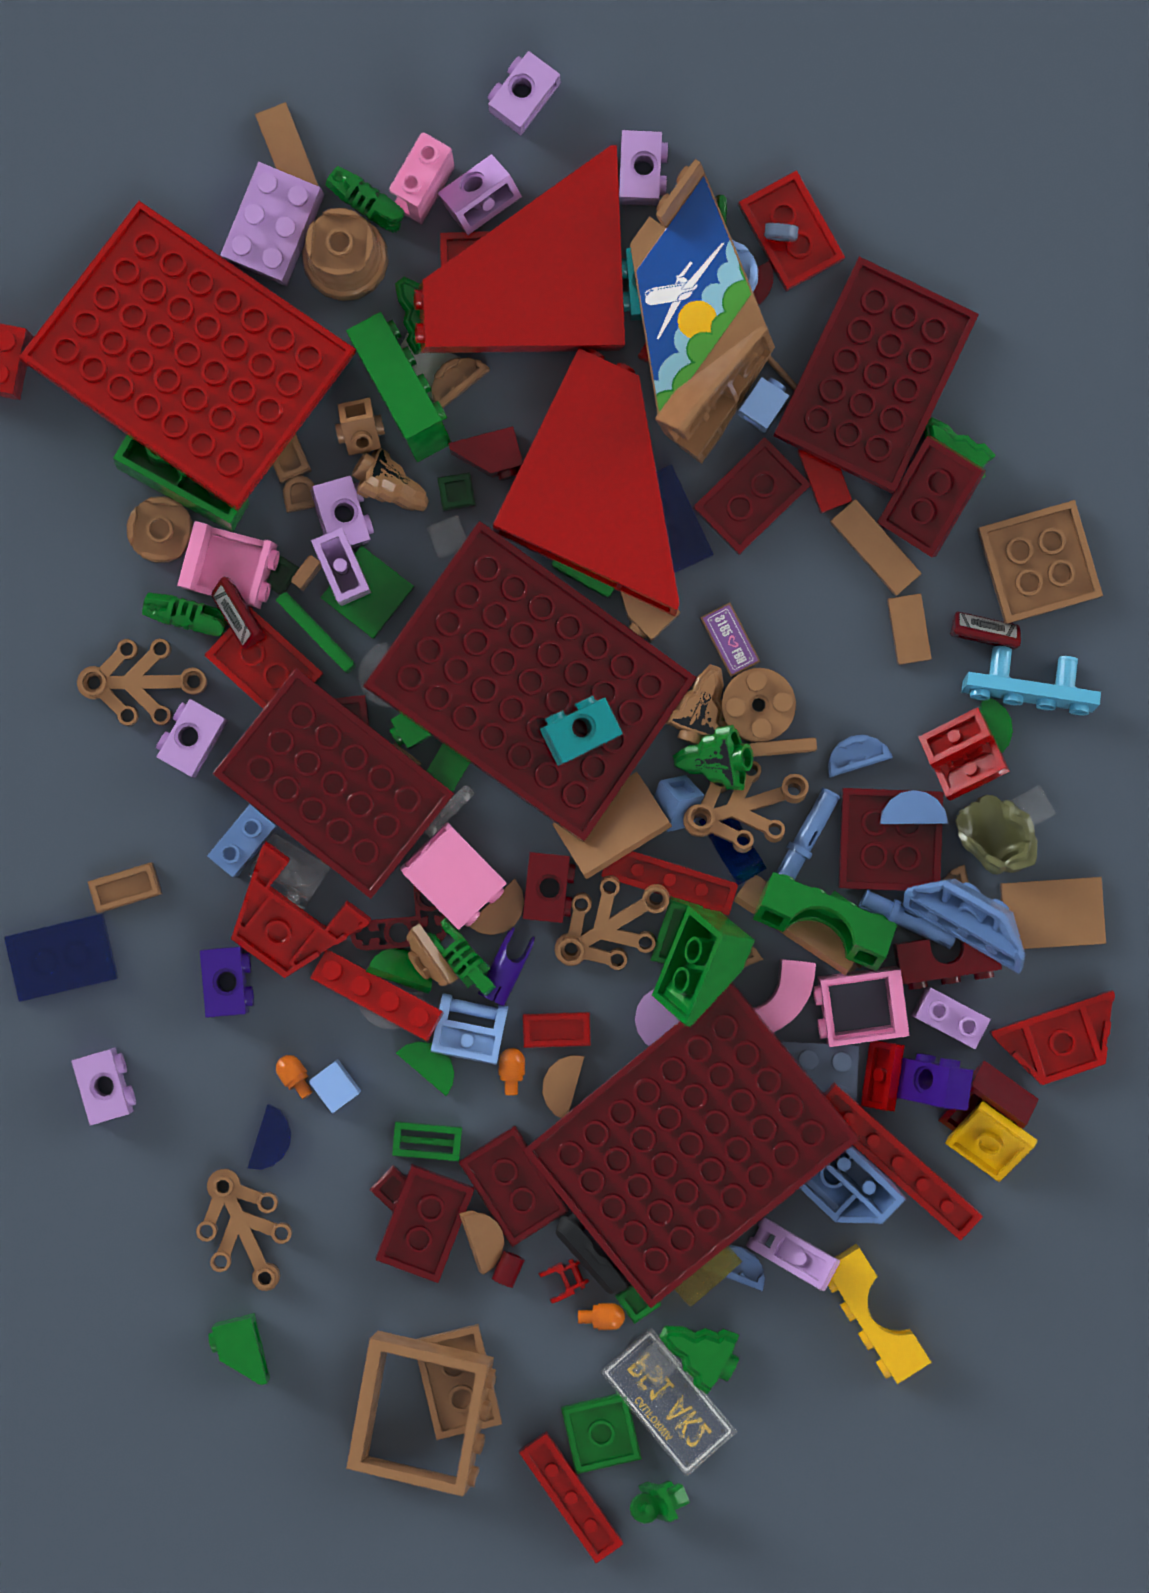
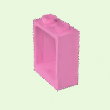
M897 965L879 968L877 972L868 969L848 972L846 976L839 973L817 977L818 986H813L815 1005L822 1008L823 1016L822 1019H817L820 1039L826 1038V1043L829 1047L909 1036L901 969ZM885 979L891 1025L835 1032L829 986Z

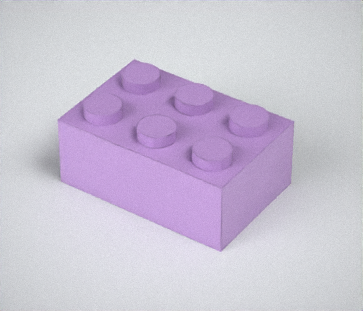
M258 161L220 254L221 257L231 264L287 286L305 244L309 225L315 219L325 195L321 187Z

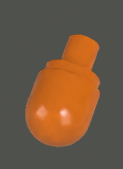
M516 1048L505 1049L500 1054L498 1060V1075H500V1080L505 1081V1095H518V1081H522L525 1075V1057Z
M293 1055L281 1057L276 1064V1073L284 1086L288 1087L289 1090L295 1088L302 1100L313 1093L306 1082L309 1078L308 1071L301 1061Z
M598 1303V1305H593V1310H578V1324H593V1329L616 1330L625 1321V1312L616 1303Z

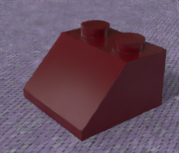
M984 1060L973 1071L968 1110L946 1108L938 1121L954 1131L984 1101L1023 1129L1028 1124L1039 1099Z

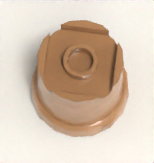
M345 208L328 209L315 222L313 220L309 225L302 251L304 272L311 285L325 297L339 301L360 299L373 292L384 279L389 263L387 244L380 231L355 211Z

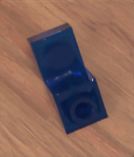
M702 818L699 820V823L703 826L706 824V821ZM730 818L720 821L737 831L743 830L740 822ZM712 833L707 835L738 886L767 869L753 846L750 851L741 853L734 849L733 843ZM745 837L737 839L740 845L745 846L749 844V840Z

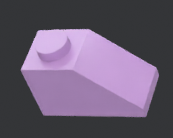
M342 527L311 540L340 606L372 593Z

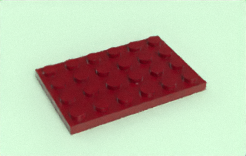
M859 256L773 437L894 494L979 314Z
M297 668L213 772L214 776L370 899L373 898L455 794Z

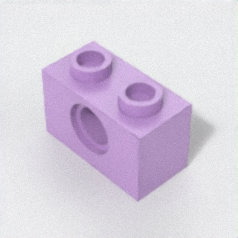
M530 51L523 58L518 56L512 62L507 71L510 74L503 85L498 82L487 98L490 100L488 103L489 112L520 136L561 83L560 74ZM519 85H525L530 88L531 93L527 97L519 98L513 94V90Z
M622 130L619 204L657 206L659 196L666 194L667 176L660 175L661 163H667L668 143L662 142V132ZM639 162H647L652 166L653 170L647 175H640L635 171L634 167Z
M492 154L438 192L449 214L467 235L522 197L510 174Z
M350 475L312 486L310 491L323 535L342 527L352 548L368 544L371 540L369 535L373 534L374 530L369 515H363L360 507V502H364V498L357 494L359 483H353ZM340 506L349 508L352 512V520L340 522L335 517V509Z
M189 699L187 704L182 702L173 716V720L176 721L170 733L164 732L156 749L160 750L157 758L190 777L196 778L229 720ZM187 728H194L198 733V740L192 746H185L182 742V733Z
M930 987L925 988L911 1015L973 1049H976L991 1020Z
M116 1048L71 1061L90 1125L134 1112L132 1105H136V1097L132 1086H126L123 1073L127 1072L126 1062L122 1053L117 1054ZM102 1076L109 1077L113 1081L114 1089L111 1094H104L99 1090L98 1081Z

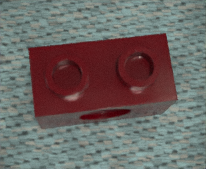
M530 852L523 919L563 923L564 916L570 917L572 897L566 896L567 883L574 884L576 864L569 863L570 856ZM553 878L559 883L560 890L555 897L548 898L541 893L540 884L544 879Z

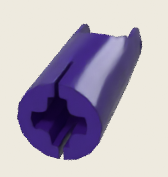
M515 927L508 931L492 962L491 969L487 973V977L496 988L487 996L480 990L478 991L479 995L502 1006L505 1005L535 941V937L530 939L525 951L519 958L514 960L508 959L507 946Z

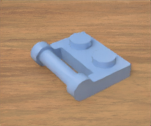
M443 993L439 1010L443 1011L444 1014L435 1028L431 1052L497 1065L508 1006L498 1005V1007L454 999L452 998L453 995ZM449 1012L495 1020L494 1028L448 1020Z

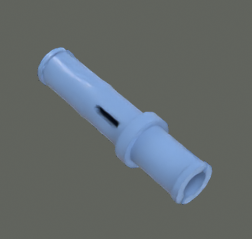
M822 787L818 798L794 841H789L786 847L789 850L775 873L785 874L794 879L797 877L805 860H810L813 855L810 851L825 827L836 804L840 801L841 797Z
M866 889L863 893L858 908L873 914H881L889 921L898 924V926L946 947V949L950 950L956 937L901 905V901L897 899L891 901L871 892L869 889Z

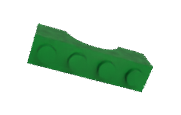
M775 872L772 873L767 881L753 916V920L782 932L800 921L810 920L823 923L830 927L841 939L846 959L876 972L887 957L898 925L889 921L881 914L870 913L858 908L850 901L839 900L826 894L822 889L806 886L795 881L791 876Z

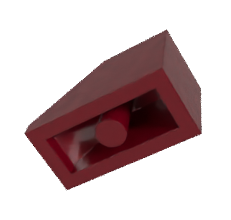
M513 426L448 443L452 455L491 478L499 476L500 481L515 478L523 463Z

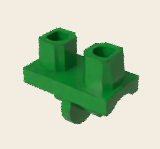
M671 1481L661 1484L645 1482L638 1485L642 1493L636 1495L631 1501L630 1513L640 1523H651L655 1519L670 1523L678 1519L675 1510L690 1502L683 1485L680 1483L673 1485Z

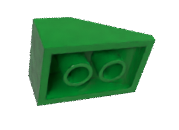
M688 905L652 996L685 1026L691 1027L741 973L755 940L720 911Z

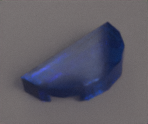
M269 1103L267 1104L249 1161V1169L261 1170L274 1166L285 1156L291 1145L292 1131L287 1118L280 1109Z

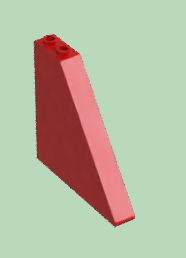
M610 145L422 280L419 289L414 290V309L420 310V323L415 324L416 343H421L422 353L577 351L578 348L587 351V349L595 351H620L625 346L617 145Z
M578 348L493 523V531L509 541L548 559L564 564L675 617L680 602L640 377L635 374L633 368L626 364L617 363L615 365L604 360L605 357L595 350L587 349V351Z

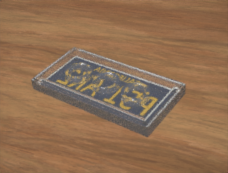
M652 1328L645 1331L600 1371L606 1381L686 1477L737 1433L707 1394L693 1385V1377L683 1370L682 1364L674 1354L669 1352Z

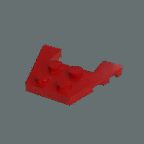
M265 841L253 871L231 940L283 978H286L319 957L322 952L333 945H338L346 940L349 935L358 929L361 930L370 923L371 917L347 900L328 925H323L271 887L272 883L289 863L290 858Z

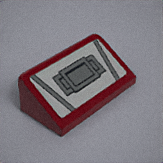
M225 576L221 578L212 591V598L244 649H248L264 639L265 634L234 582Z
M959 611L954 615L950 632L953 637L993 646H1006L1012 648V650L1020 647L1021 630L1017 624L1009 623L1005 625L1003 621Z

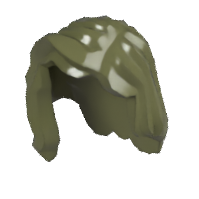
M985 794L982 797H978L976 802H971L969 806H965L956 815L955 823L963 847L972 853L984 868L992 874L998 875L1002 872L1015 873L1035 865L1038 840L1035 836L1032 819L1028 813L1021 810L1012 801L1005 800L1002 802L996 796Z

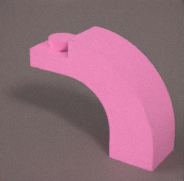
M780 959L778 983L774 993L766 1002L754 1007V1010L772 1032L790 1023L807 1003L814 984L816 963Z

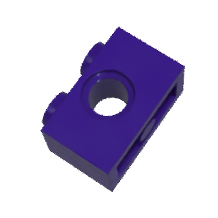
M241 946L200 950L205 1018L249 1013V1006H254L253 987L247 986L246 973H251L250 953H244V949ZM224 972H230L236 977V986L232 991H227L220 985V977Z
M916 1053V1059H902L897 1098L941 1108L968 1110L973 1070L961 1068V1061L940 1058V1063H936V1056Z

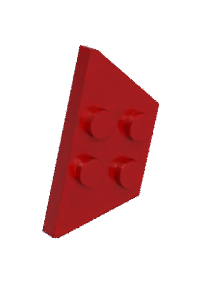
M1113 990L991 1030L990 1034L1040 1085H1045L1106 1064L1107 1040L1110 1035V1018L1115 994Z

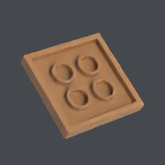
M1075 500L977 529L1005 625L1103 596Z

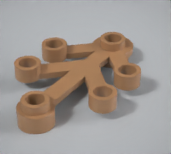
M124 639L118 643L117 650L100 667L90 666L80 672L77 678V687L84 697L92 700L101 699L117 714L118 721L121 724L132 726L139 719L138 711L132 706H125L110 690L125 689L151 715V719L155 724L164 726L170 723L172 719L171 710L157 703L144 689H182L190 695H198L206 689L208 681L205 673L198 668H188L181 675H145L160 659H166L171 654V645L164 639L154 640L150 645V650L124 676H111L125 659L131 660L138 654L137 644L130 639ZM130 643L133 646V652L125 656L122 653V647ZM159 643L166 645L167 649L163 655H157L155 652V647ZM192 676L200 678V685L196 688L189 686L188 682ZM93 677H98L100 680V686L97 689H91L89 686V681ZM160 709H164L167 712V718L162 722L156 719V712ZM126 710H131L134 714L130 722H125L122 718L123 712Z
M753 761L752 768L756 770L757 774L754 776L746 774L744 790H734L726 805L714 808L720 793L725 792L727 789L724 785L718 786L714 782L709 781V788L701 804L693 805L685 812L683 819L684 827L691 835L696 837H705L712 833L733 843L734 849L741 853L751 850L754 842L753 835L747 830L737 831L720 821L730 818L763 832L768 841L773 843L779 842L785 833L784 824L779 820H769L751 811L785 800L789 803L803 801L808 792V782L802 775L790 774L784 778L781 787L745 798L752 783L758 781L761 774V766L756 761ZM795 787L800 793L798 795H791L788 789ZM701 817L706 821V824L698 826L695 824L694 819ZM777 827L781 833L779 835H772L768 829ZM745 837L749 840V844L745 846L740 845L737 839Z
M613 875L605 876L600 883L601 898L594 927L583 934L584 917L591 909L592 899L587 893H577L572 899L573 914L569 931L561 935L555 944L554 950L557 959L568 966L578 965L586 959L607 964L614 970L623 969L628 960L626 951L622 948H614L609 952L591 947L592 944L599 940L635 947L642 953L651 952L656 944V937L652 932L642 931L637 934L620 930L619 928L647 911L652 913L663 912L669 904L670 896L668 890L659 884L650 885L645 889L643 898L610 917L614 896L620 890V881ZM612 881L615 883L616 889L614 891H607L604 888V883ZM653 892H659L663 899L660 902H654L651 900L650 895ZM583 898L587 901L588 906L581 909L577 907L576 900ZM643 937H648L651 939L652 944L644 947L640 944L639 940ZM573 943L577 946L578 950L575 953H569L565 946ZM614 954H620L623 956L624 961L616 964L612 961L611 957Z
M219 1169L212 1173L207 1181V1191L212 1200L204 1221L197 1226V1237L207 1242L217 1235L218 1228L216 1222L225 1204L230 1219L219 1249L210 1259L212 1269L216 1272H224L230 1267L232 1262L231 1253L239 1235L254 1268L252 1274L253 1284L262 1291L272 1290L280 1280V1271L274 1264L266 1262L252 1229L272 1236L276 1243L284 1244L292 1237V1228L285 1222L275 1223L243 1211L238 1199L257 1204L259 1210L263 1213H271L278 1206V1197L272 1192L262 1193L243 1186L235 1172L229 1169ZM220 1180H225L229 1183V1190L227 1192H221L218 1189L217 1185ZM267 1196L271 1197L274 1201V1206L269 1209L262 1205V1199ZM203 1225L212 1227L213 1234L206 1237L202 1234L201 1228ZM284 1227L288 1231L287 1238H278L276 1229ZM222 1255L226 1258L227 1264L225 1267L216 1265V1256ZM268 1272L271 1275V1282L267 1284L262 1283L259 1278L260 1273Z

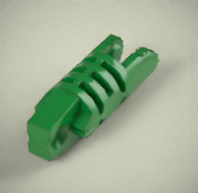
M339 166L331 172L325 185L344 203L351 205L354 210H358L360 214L367 216V219L385 228V230L392 233L399 231L401 220L405 214L400 205H397L396 202L388 198L384 193H380V190L377 188H373L368 182H364V179Z
M150 592L147 593L144 599L142 615L167 625L172 624L178 628L192 629L194 632L213 636L223 635L225 626L228 625L220 609L217 607L196 603L193 600L187 601L185 598L179 599L173 595Z
M445 918L440 922L442 928L455 940L449 947L445 949L435 934L429 932L427 935L467 988L475 984L484 995H489L496 988L485 974L491 968L472 949L468 941L455 926Z

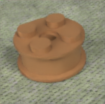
M766 668L745 670L735 676L724 691L722 697L724 721L728 726L733 725L735 729H738L740 738L750 742L770 741L785 732L794 718L796 711L794 691L788 681L773 670ZM759 699L763 701V711L758 712L753 709L752 703L754 700Z

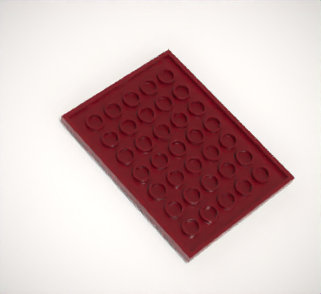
M479 521L366 680L363 687L567 832L584 842L697 677ZM591 696H594L596 701L606 698L623 734L557 766L540 731L541 728L548 725L545 719L563 710L566 716L576 712L578 709L575 704ZM576 719L572 724V731L577 737L583 738L587 733V726L582 720Z
M731 982L691 1027L685 1026L679 1021L523 1151L647 1305L652 1308L855 1144L860 1137Z

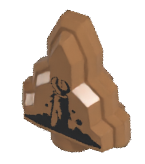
M381 448L374 450L372 455L365 452L361 456L351 476L359 480L357 494L364 498L376 499L380 502H393L399 507L411 511H424L427 508L429 499L426 496V491L418 483L405 475L403 468L390 458V454Z
M710 664L697 676L693 689L687 691L665 723L679 729L678 739L696 745L700 743L702 737L714 734L716 728L728 726L724 721L722 701L720 699L724 687L720 667Z

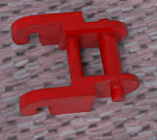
M572 1258L568 1260L569 1264L565 1266L560 1262L538 1273L541 1278L557 1272L560 1274L566 1287L565 1292L550 1299L551 1303H556L574 1295V1289L578 1287L581 1290L586 1288L585 1284L589 1282V1279L583 1280L577 1266L580 1264L579 1260L574 1261ZM571 1269L577 1283L570 1285L564 1271Z

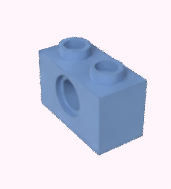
M250 804L207 857L231 877H238L261 850L264 842L270 839L279 826Z

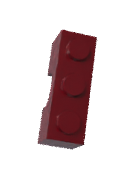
M929 939L893 944L895 962L901 969L903 985L907 984L908 990L928 987L927 981L937 979L941 980V985L961 982L960 976L974 974V980L994 977V971L1002 970V964L960 939L959 954L954 960L947 963H941L934 958Z

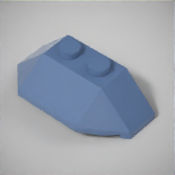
M956 879L907 888L904 893L903 907L1020 974L1023 969L1025 953L1014 913L1010 911L1005 903L997 899L991 900L982 895L974 885L967 882L962 883Z
M853 1145L800 1187L834 1222L883 1224L906 1200L891 1179Z

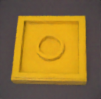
M982 1101L948 1136L945 1144L1000 1182L1035 1147L1038 1140Z

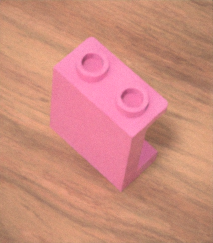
M426 133L420 134L389 188L390 192L397 196L395 202L403 208L404 215L421 225L438 198V192L443 189L455 168L452 148Z
M195 521L177 586L212 597L213 589L219 580L225 576L234 582L248 606L261 609L262 602H267L271 591V583H267L270 572L277 568L280 552L277 551L278 545L266 539L264 541Z
M448 822L400 867L402 873L458 930L463 925L468 927L473 924L480 916L479 910L487 902L490 904L494 903L504 893L503 887L507 884Z

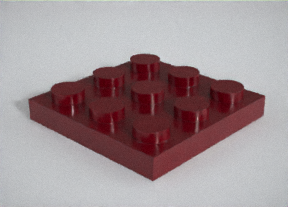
M842 788L838 888L906 891L909 887L941 880L942 824H880L882 810L886 807L889 800L899 793L912 790ZM921 791L936 798L943 807L944 792Z

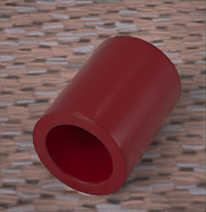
M504 1250L492 1279L504 1286L513 1288L525 1259Z

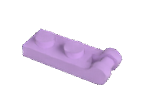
M766 1217L759 1220L757 1223L759 1228L754 1238H749L746 1246L814 1287L825 1291L840 1260ZM772 1234L776 1237L769 1247L766 1245V1242Z

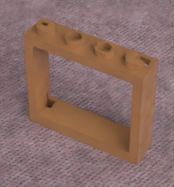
M377 1331L369 1339L346 1469L464 1497L470 1487H475L476 1477L479 1474V1467L474 1465L476 1454L481 1455L485 1442V1434H481V1427L483 1421L487 1422L491 1409V1402L486 1400L488 1389H493L496 1381V1369H492L494 1357ZM387 1353L476 1373L457 1477L369 1456Z

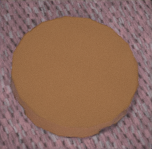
M165 496L150 497L132 510L127 522V538L133 550L143 559L154 563H169L180 558L187 551L194 525L188 510L179 502Z

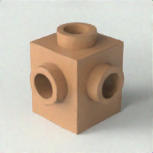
M370 397L337 404L340 423L335 424L339 444L346 443L348 455L364 454L365 452L369 453L372 450L381 449L379 435L385 434L381 414L374 415Z

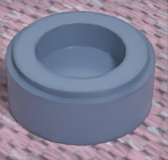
M767 223L765 224L764 236L770 240L793 242L798 239L799 227L789 224Z

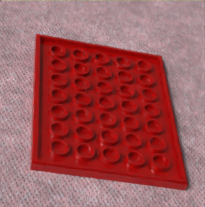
M138 201L26 346L19 359L238 511L356 354V349L150 207Z

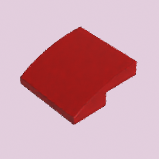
M978 707L918 737L949 801L1010 772L997 742Z

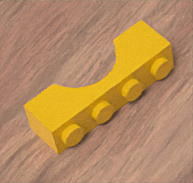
M855 1244L834 1257L840 1260V1263L828 1287L832 1293L839 1290L845 1300L840 1306L850 1322L855 1319L859 1322L863 1330L858 1335L868 1351L874 1347L881 1359L876 1361V1364L884 1377L888 1379L892 1376L896 1383L899 1384L932 1363L910 1329H887L872 1319L868 1309V1293L877 1275L859 1246Z

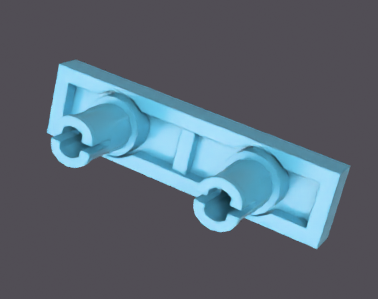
M994 646L992 648L989 674L968 672L962 681L961 693L970 694V698L975 700H989L990 697L1003 699V703L1008 705H1022L1025 702L1036 704V708L1041 710H1055L1056 707L1069 709V713L1074 715H1088L1089 712L1093 713L1100 705L1101 692L1075 687L1078 658L1072 656H1060L1058 658L1056 681L1053 685L1011 678L1009 673L1012 648Z

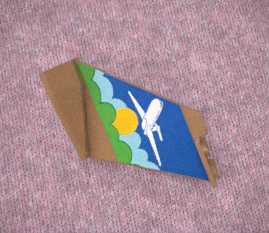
M695 159L690 167L685 166L681 170L676 180L677 185L670 194H665L657 205L658 212L656 213L659 222L649 216L630 243L658 414L655 420L669 439L702 464L723 435L775 346L701 162Z

